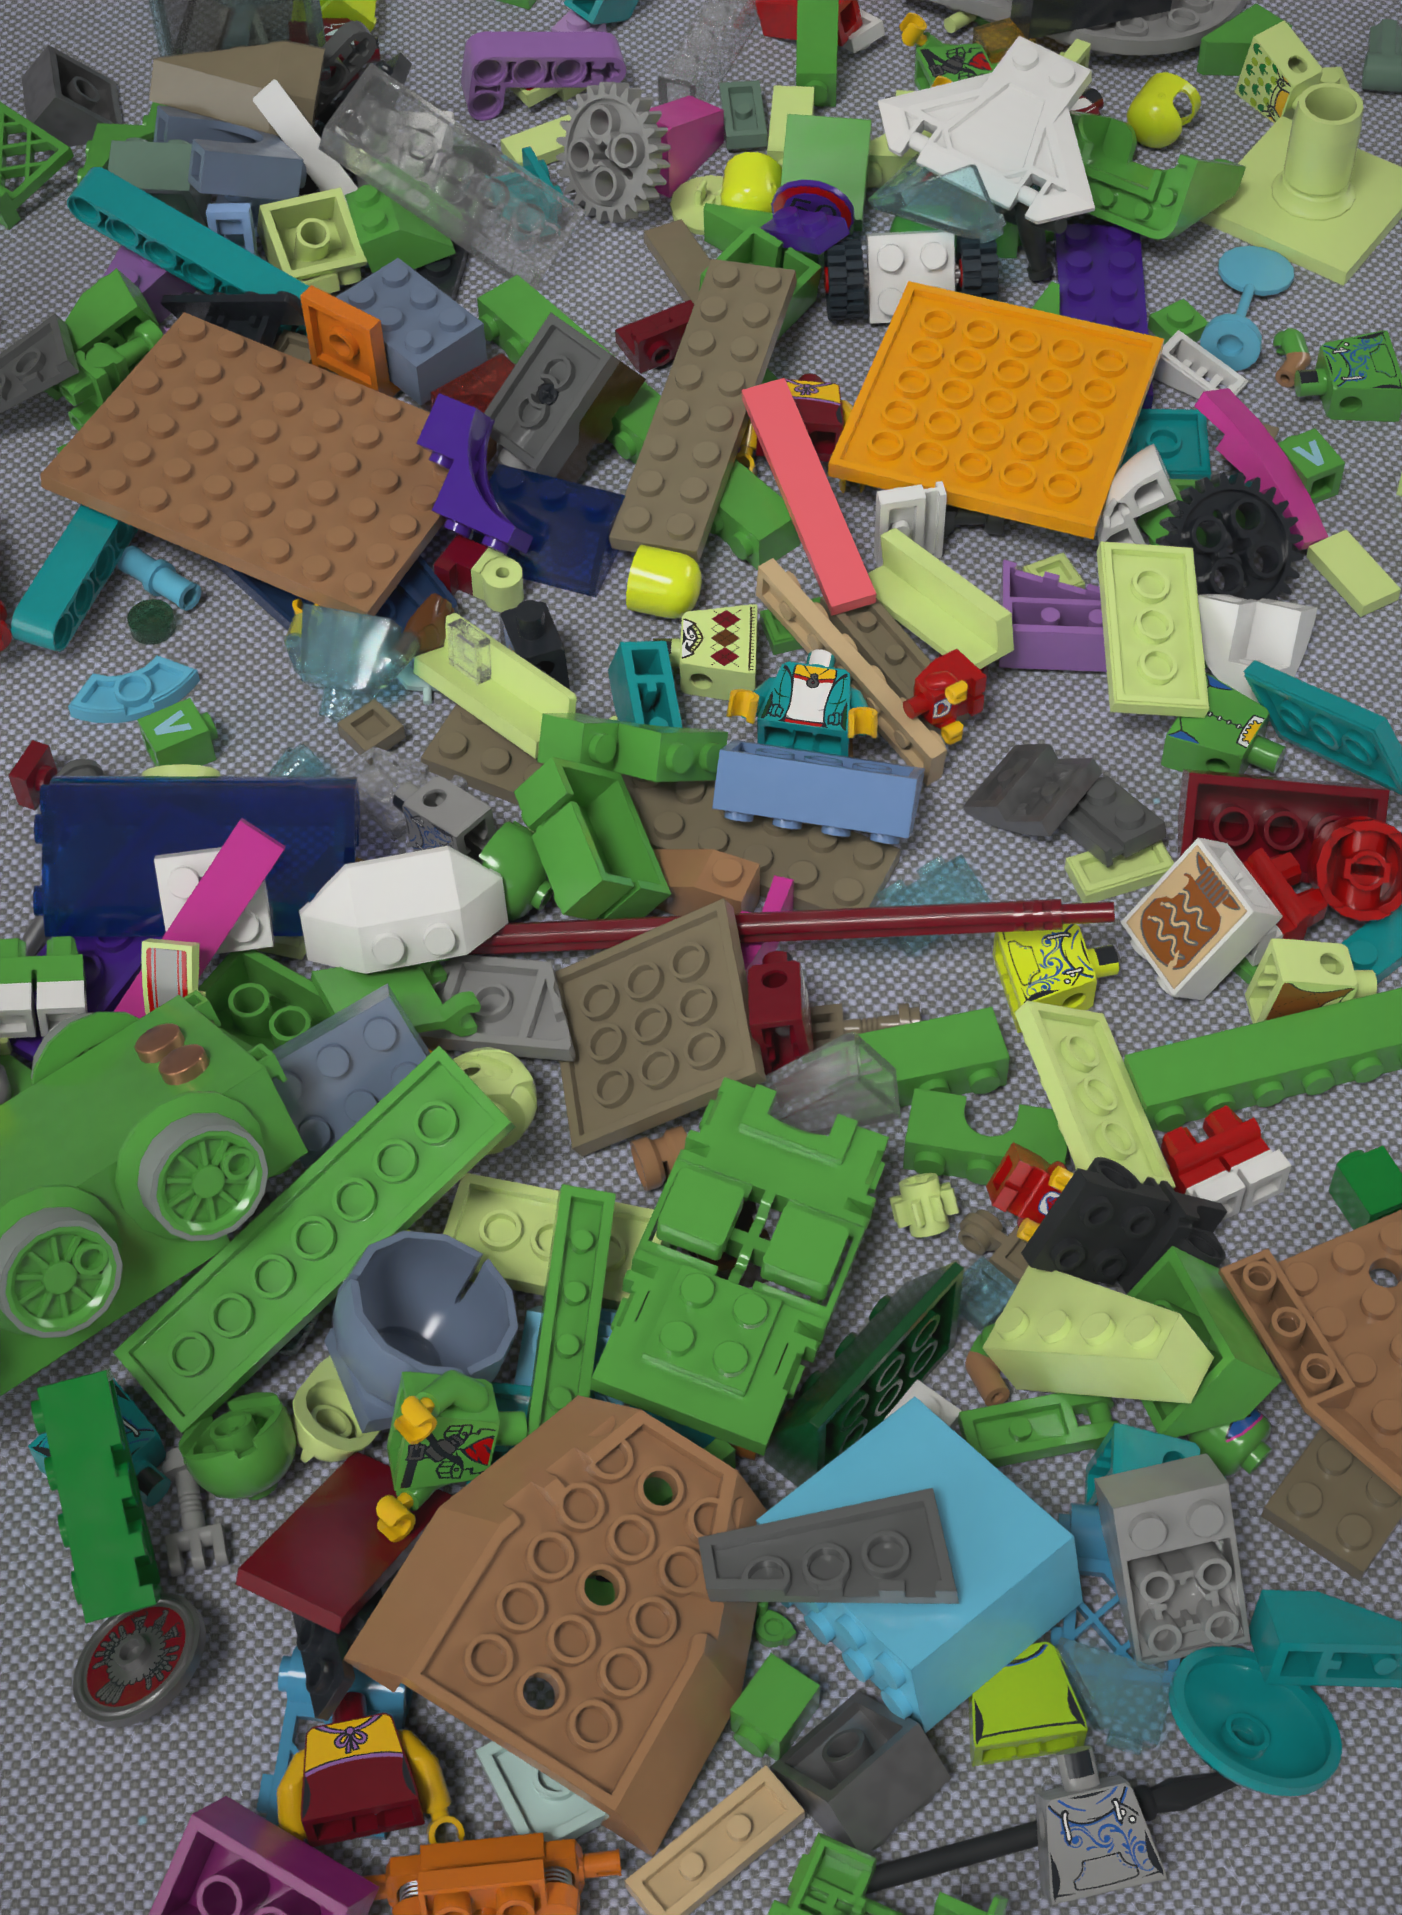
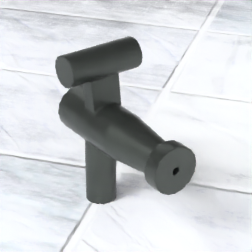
M1020 202L1010 211L998 205L985 213V222L991 228H995L1004 221L1017 225L1020 240L1029 262L1027 273L1030 280H1044L1053 274L1052 264L1047 261L1045 230L1058 234L1063 233L1067 228L1066 218L1037 225L1025 219V214L1029 207Z

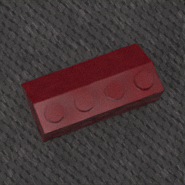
M1183 769L1178 811V859L1197 838L1228 843L1242 863L1247 861L1248 857L1261 847L1269 857L1291 852L1300 864L1302 871L1300 882L1310 883L1308 880L1307 858L1313 841L1319 835L1324 825L1335 822L1343 817L1367 816L1386 823L1390 790L1375 785Z

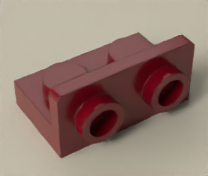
M691 299L615 329L617 345L639 374L665 365L675 359L694 307Z

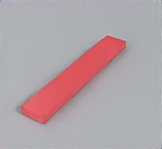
M785 378L743 389V404L831 616L876 603L875 589Z

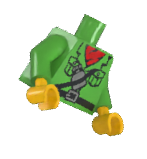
M909 12L899 25L902 31L901 38L903 43L910 47L916 44L914 82L918 90L992 73L999 63L991 64L980 44L951 45L942 43L931 33L924 32L927 24L916 13Z
M448 1370L442 1375L402 1372L387 1443L388 1458L397 1498L387 1495L377 1503L376 1512L380 1518L377 1523V1529L391 1542L403 1540L412 1531L416 1521L415 1515L409 1509L412 1511L419 1509L437 1489L452 1483L474 1480L490 1467L495 1446H516L527 1437V1421L524 1411H498L492 1384L486 1379L471 1378L457 1370Z

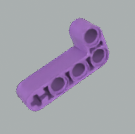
M485 31L472 35L466 42L461 86L469 114L476 120L486 121L497 117L502 111L506 88H587L589 85H599L600 82L618 83L626 75V65L618 40L614 35L607 32Z

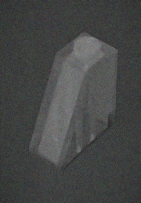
M855 1032L843 1034L766 1075V1081L759 1084L777 1091L774 1106L770 1113L771 1116L790 1126L815 1134L829 1135L838 1114L857 1120V1126L860 1127L901 1117L896 1068Z

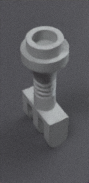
M179 1447L169 1450L166 1453V1461L162 1464V1472L171 1481H176L183 1528L182 1532L165 1535L172 1577L184 1575L185 1564L182 1552L186 1551L191 1552L195 1572L207 1570L204 1547L213 1546V1556L218 1567L229 1565L227 1540L222 1523L205 1526L200 1487L188 1472Z

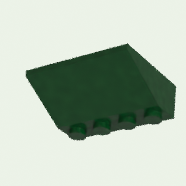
M957 1262L950 1263L906 1282L893 1297L889 1294L883 1296L871 1311L869 1316L870 1322L858 1335L855 1332L848 1334L838 1346L834 1354L835 1360L823 1373L819 1370L812 1373L799 1392L800 1399L788 1412L784 1409L782 1410L765 1452L764 1461L799 1487L884 1421L885 1417L917 1379L923 1382L955 1347L964 1267Z

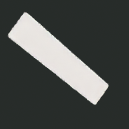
M272 80L253 98V102L284 143L303 159L306 172L321 192L341 187L345 197L346 194L358 189L277 80Z

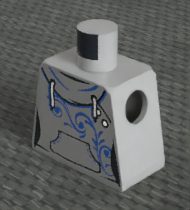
M441 776L433 777L420 789L411 782H407L399 787L394 794L393 805L404 813L409 843L415 851L449 846L474 859L481 865L484 861L478 857L495 834L492 808Z
M1079 1746L1057 1752L1056 1757L1063 1787L1036 1793L1039 1878L1042 1895L1054 1905L1167 1879L1164 1866L1129 1781L1120 1775L1099 1778L1092 1746Z

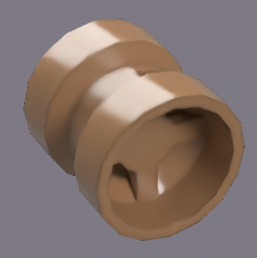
M681 1125L666 1130L660 1138L652 1140L645 1136L630 1142L634 1165L646 1192L662 1187L664 1181L668 1179L680 1150L684 1149L687 1134Z

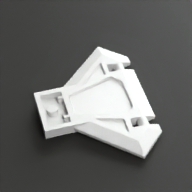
M1018 36L992 73L878 100L890 152L902 157L911 148L920 153L916 160V165L1009 211L1020 202L1029 207L1025 214V219L1037 225L1095 211L1070 116V110L1092 81V70ZM924 130L932 133V136L929 138L923 135L922 132ZM1033 183L1041 187V190H1034L1030 186Z

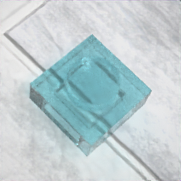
M982 1256L963 1274L959 1314L982 1333L984 1327L989 1324H995L1017 1285Z

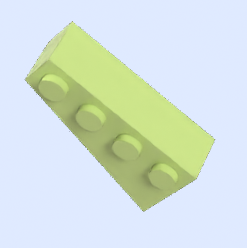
M1029 1265L982 1347L1017 1390L1191 1404L1214 1359V1356L1180 1313L1057 1270L1050 1272L1032 1268Z

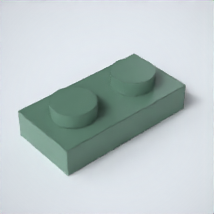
M760 81L719 83L721 109L724 110L726 149L767 147V129Z

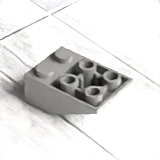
M1207 1453L1095 1478L1102 1532L1137 1668L1185 1657L1196 1650L1206 1647L1233 1646L1250 1642L1229 1483Z

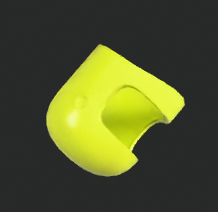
M1168 72L1156 73L1148 79L1133 99L1127 110L1126 121L1134 129L1139 143L1150 148H1164L1178 139L1182 132V126L1191 122L1201 107V96L1196 88L1180 76ZM1179 92L1187 94L1192 104V113L1187 117L1180 118L1178 111L1173 105V100Z
M744 152L735 155L727 162L724 169L721 205L772 213L771 202L775 192L781 187L782 167L769 155L759 152Z
M640 545L635 553L629 572L626 591L627 609L664 618H682L684 613L693 610L700 595L702 575L698 563L695 559L683 553Z

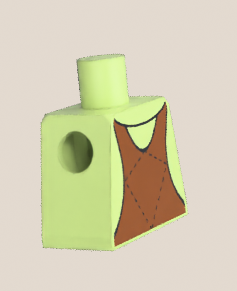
M1272 938L1245 992V998L1252 1024L1377 994V978L1373 970H1354L1349 950L1341 943Z

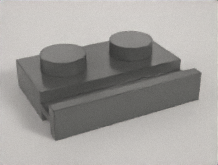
M1109 776L1095 781L1059 825L1062 830L1106 867L1113 865V858L1119 855L1127 858L1166 838L1165 822Z

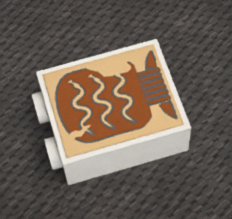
M1197 838L1120 923L1131 936L1130 943L1133 949L1141 957L1148 960L1158 974L1157 982L1166 993L1175 998L1204 1000L1283 916L1228 843Z

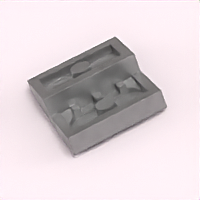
M1050 744L1014 745L963 805V809L968 815L998 828L1021 834L1050 837L1099 778L1102 771L1094 758L1058 759Z

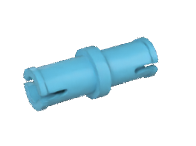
M134 545L125 548L117 564L120 571L129 574L141 582L143 588L153 596L162 595L185 611L191 610L197 605L201 597V587L198 584L178 574L175 567L166 560H156Z

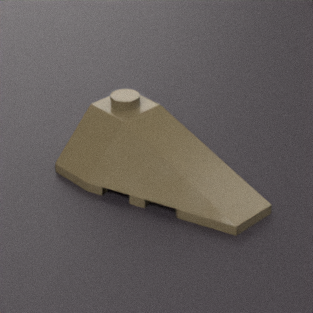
M280 40L270 42L269 44L247 47L243 45L210 52L199 51L155 57L153 59L149 101L278 135L253 102V98L275 79L314 129L325 48Z

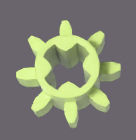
M935 1173L918 1174L899 1182L901 1195L889 1198L894 1220L897 1222L898 1228L909 1226L911 1236L917 1238L937 1235L950 1228L947 1215L959 1213L954 1188H951L950 1182L940 1184L938 1175Z

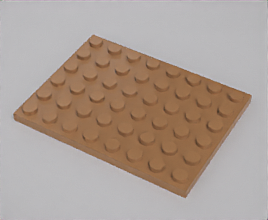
M184 312L44 469L40 477L41 486L46 490L368 625L447 520L431 510L449 470L430 462L431 452L416 444L430 412ZM491 437L489 438L487 448V465L497 451V442Z

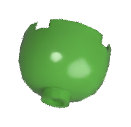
M516 821L504 823L492 836L478 857L484 861L482 864L484 867L491 868L502 876L508 922L524 917L533 907L539 911L542 910L553 895V889L532 839L534 832Z
M255 1392L233 1398L226 1402L230 1409L229 1412L222 1414L215 1420L210 1415L184 1432L178 1443L179 1450L188 1472L199 1486L218 1498H248L249 1500L263 1498L276 1489L278 1481L286 1474L295 1457L296 1436L286 1407L280 1402L278 1396L272 1392Z

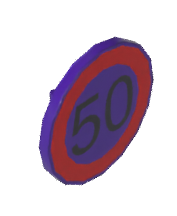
M802 179L787 182L777 189L771 202L772 214L779 209L789 206L810 212H824L826 215L845 218L848 230L851 229L855 220L854 206L849 198L836 187L820 181Z

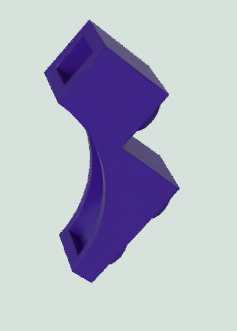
M438 393L416 443L431 452L430 462L449 470L431 511L447 519L444 528L469 538L471 532L474 531L484 536L483 545L507 555L511 547L526 554L533 537L517 528L504 515L494 499L488 481L487 448L495 420L477 408Z

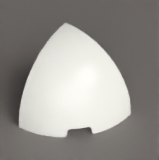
M1155 444L1139 451L1116 473L1097 530L1098 545L1101 541L1146 544L1136 517L1176 500L1169 481V474Z
M1224 594L1198 595L1204 660L1218 680L1259 703L1243 672L1254 660L1290 676H1295L1309 643L1318 608L1261 598L1258 601Z

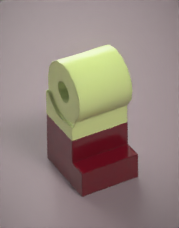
M457 534L433 564L434 574L438 576L453 596L460 590L484 600L490 609L497 612L516 608L524 600L523 575L520 564L498 551Z

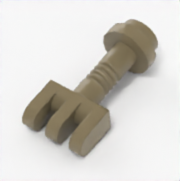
M842 1003L811 1007L814 1053L821 1060L841 1058L842 1037L920 1022V1007L910 1008L909 1003L898 1004L899 1014L878 1016L872 1019L869 1017L862 1020H844Z

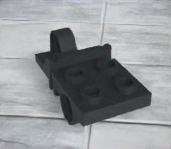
M1096 1157L1087 1170L1077 1168L1021 1254L1032 1268L1050 1272L1057 1270L1077 1278L1114 1285L1118 1281L1127 1294L1171 1246L1218 1268L1225 1259L1226 1253L1213 1232L1228 1211L1222 1203L1175 1192L1167 1181L1162 1180L1158 1185L1154 1178L1147 1177L1144 1183L1141 1184L1121 1164L1108 1158Z

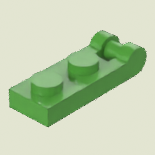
M1055 1393L961 1411L958 1416L962 1438L995 1467L1089 1449L1097 1451L1113 1424L1119 1422L1113 1421L1110 1409L1114 1406L1112 1397ZM1083 1414L1089 1416L1091 1424L1078 1426L1075 1415Z

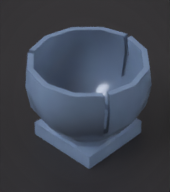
M401 1231L368 1245L356 1260L338 1289L332 1317L334 1328H330L324 1342L362 1434L391 1428L402 1372L442 1375L448 1370H457L471 1378L486 1379L490 1383L496 1378L513 1345L518 1330V1322L512 1289L489 1258L483 1263L475 1281L465 1296L460 1299L462 1291L483 1256L479 1251L446 1234Z

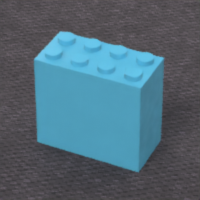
M913 1397L759 1517L756 1523L759 1525L933 1488L959 1604L780 1602L787 1608L794 1604L805 1615V1623L812 1634L824 1645L831 1641L842 1652V1658L846 1666L858 1680L866 1682L870 1679L881 1690V1697L892 1713L904 1720L908 1717L918 1722L924 1733H926L1083 1602L1074 1536L919 1399Z

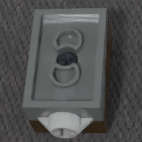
M550 312L484 412V414L495 420L490 437L498 445V464L522 481L545 476L567 490L572 491L588 467L587 455L595 444L604 443L613 429L611 419L619 407L628 406L646 378Z

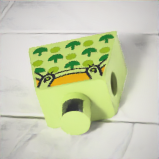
M1282 21L1253 37L1234 92L1273 123L1281 116L1292 120L1302 92L1312 85L1319 84L1323 74L1322 67L1285 21Z

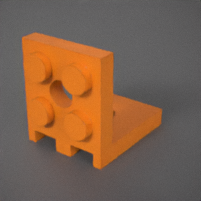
M312 285L300 295L312 365L325 370L329 369L339 376L393 397L401 389L389 380L381 320Z

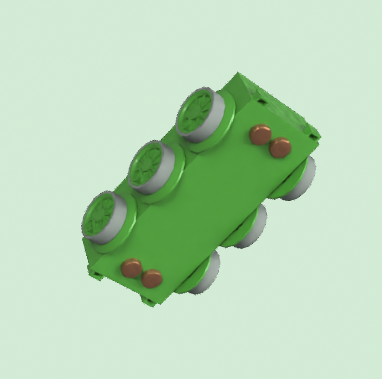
M197 990L184 998L177 995L142 1018L127 1012L81 1013L61 1021L44 1036L33 1057L31 1087L7 1102L0 1104V1396L218 1254L230 1242L227 1234L235 1231L255 1212L265 1193L267 1179L284 1173L292 1166L294 1161L308 1153L271 1080L276 1077L282 1083L287 1081L275 1054L262 1043L249 1051L244 1050L218 1028L221 1026V1023L210 1001Z

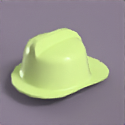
M328 1356L318 1364L297 1390L292 1401L294 1413L291 1421L296 1442L302 1448L300 1460L304 1463L313 1457L331 1463L344 1461L355 1452L361 1451L370 1445L381 1431L362 1434L331 1356Z

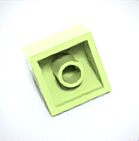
M341 187L259 205L257 232L268 263L299 281L367 265V260L359 244Z

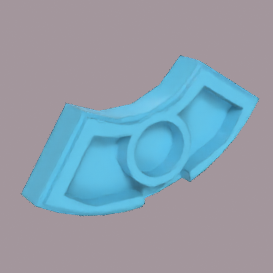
M157 655L145 667L124 675L105 676L93 673L69 704L68 709L71 717L88 722L122 723L134 721L176 704L184 698L200 681L198 670Z

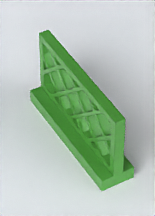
M0 102V224L10 230L21 220L16 209L72 159L74 154L69 146L2 102ZM23 132L27 134L26 142L7 145L8 135ZM49 150L55 152L47 161L34 162L36 152ZM26 154L25 164L6 167L7 157ZM25 176V181L13 192L5 188L6 179Z

